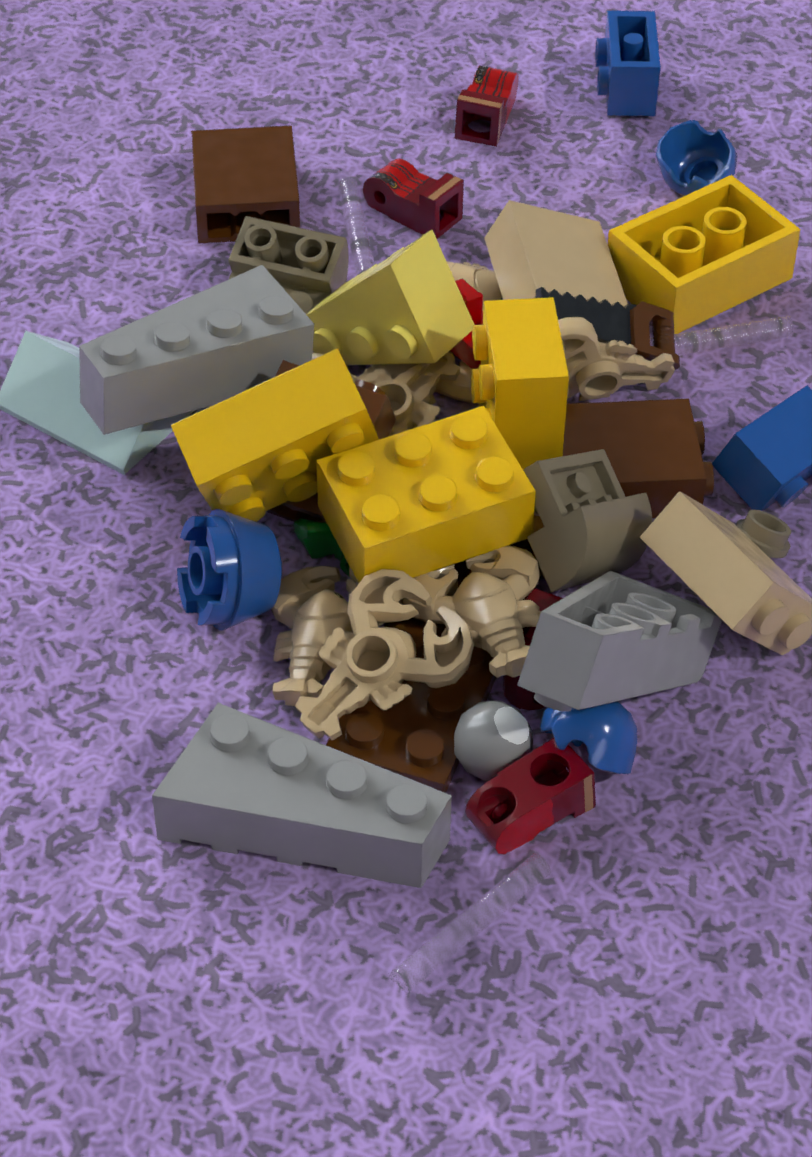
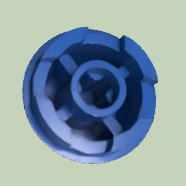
M215 509L208 515L191 516L184 524L180 538L184 541H191L188 567L177 568L178 588L184 611L186 613H198L197 625H213L221 631L270 611L277 601L282 577V561L277 540L272 530L267 525L221 509Z

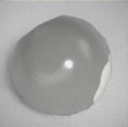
M502 701L479 702L461 715L454 733L455 756L467 773L484 781L493 779L497 776L498 772L533 750V732L526 718L519 709Z

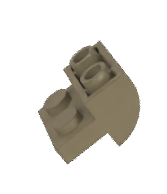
M246 216L228 259L232 271L229 279L263 265L304 313L307 314L337 288L346 283L349 262L347 239L345 237Z
M604 449L540 460L523 469L536 490L534 510L539 514L544 524L543 528L527 536V539L535 554L540 573L546 579L551 592L592 582L609 571L618 574L622 573L641 558L647 548V544L640 536L652 523V512L646 493L625 497Z

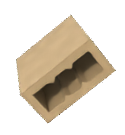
M509 200L485 236V242L503 300L536 298V289L543 287L547 292L555 289L561 295L569 292L573 297L581 294L586 300L594 297L598 302L606 299L611 305L615 302H620L622 306L628 304L600 221Z
M679 491L640 536L733 631L780 655L800 647L812 635V598L734 523Z

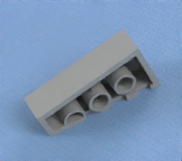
M260 265L80 345V403L104 435L213 406L274 378L283 360L299 366L311 361L314 323L263 265Z
M609 571L541 611L517 686L535 692L534 699L548 708L558 711H571L572 708L581 710L697 683L704 674L722 619L710 608Z
M217 703L152 795L157 840L181 844L182 840L211 845L212 850L238 854L237 852L241 850L277 857V862L302 866V863L306 862L337 868V873L422 888L450 841L452 795L220 703Z

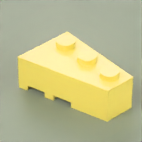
M433 230L428 231L405 248L403 247L394 252L381 263L373 265L344 283L306 314L314 323L313 352L326 354L338 348L346 365L436 363L473 330L474 325Z

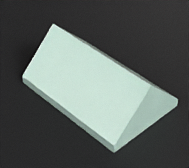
M28 331L24 333L0 390V410L123 475L173 431L171 428L172 424L187 418L193 412L183 413L104 435L80 403L79 348L68 342Z

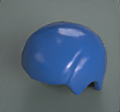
M689 120L669 128L658 140L656 158L663 179L668 187L682 196H686L727 176H734L736 172L737 153L722 129H718L716 132H709L704 130L698 121Z
M618 701L581 710L572 708L571 711H558L547 708L543 712L540 731L542 733H553L557 747L560 750H565L570 742L577 747L584 743L587 747L589 762L592 766L619 774L631 773L637 747V726L631 713Z

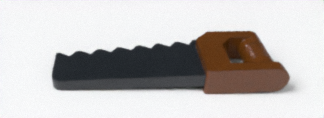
M543 287L536 289V298L554 297L558 320L567 317H583L592 323L599 342L608 343L611 340H616L617 342L623 341L627 345L632 344L637 348L635 354L641 355L649 361L663 353L671 354L674 360V369L676 370L680 367V357L675 354L674 313L672 311L643 301L636 305L627 304L622 306L620 302H615L611 305L606 299L598 302L594 297L586 300L581 294L573 297L569 292L561 295L555 289L547 292ZM649 325L652 326L653 331V346H650Z

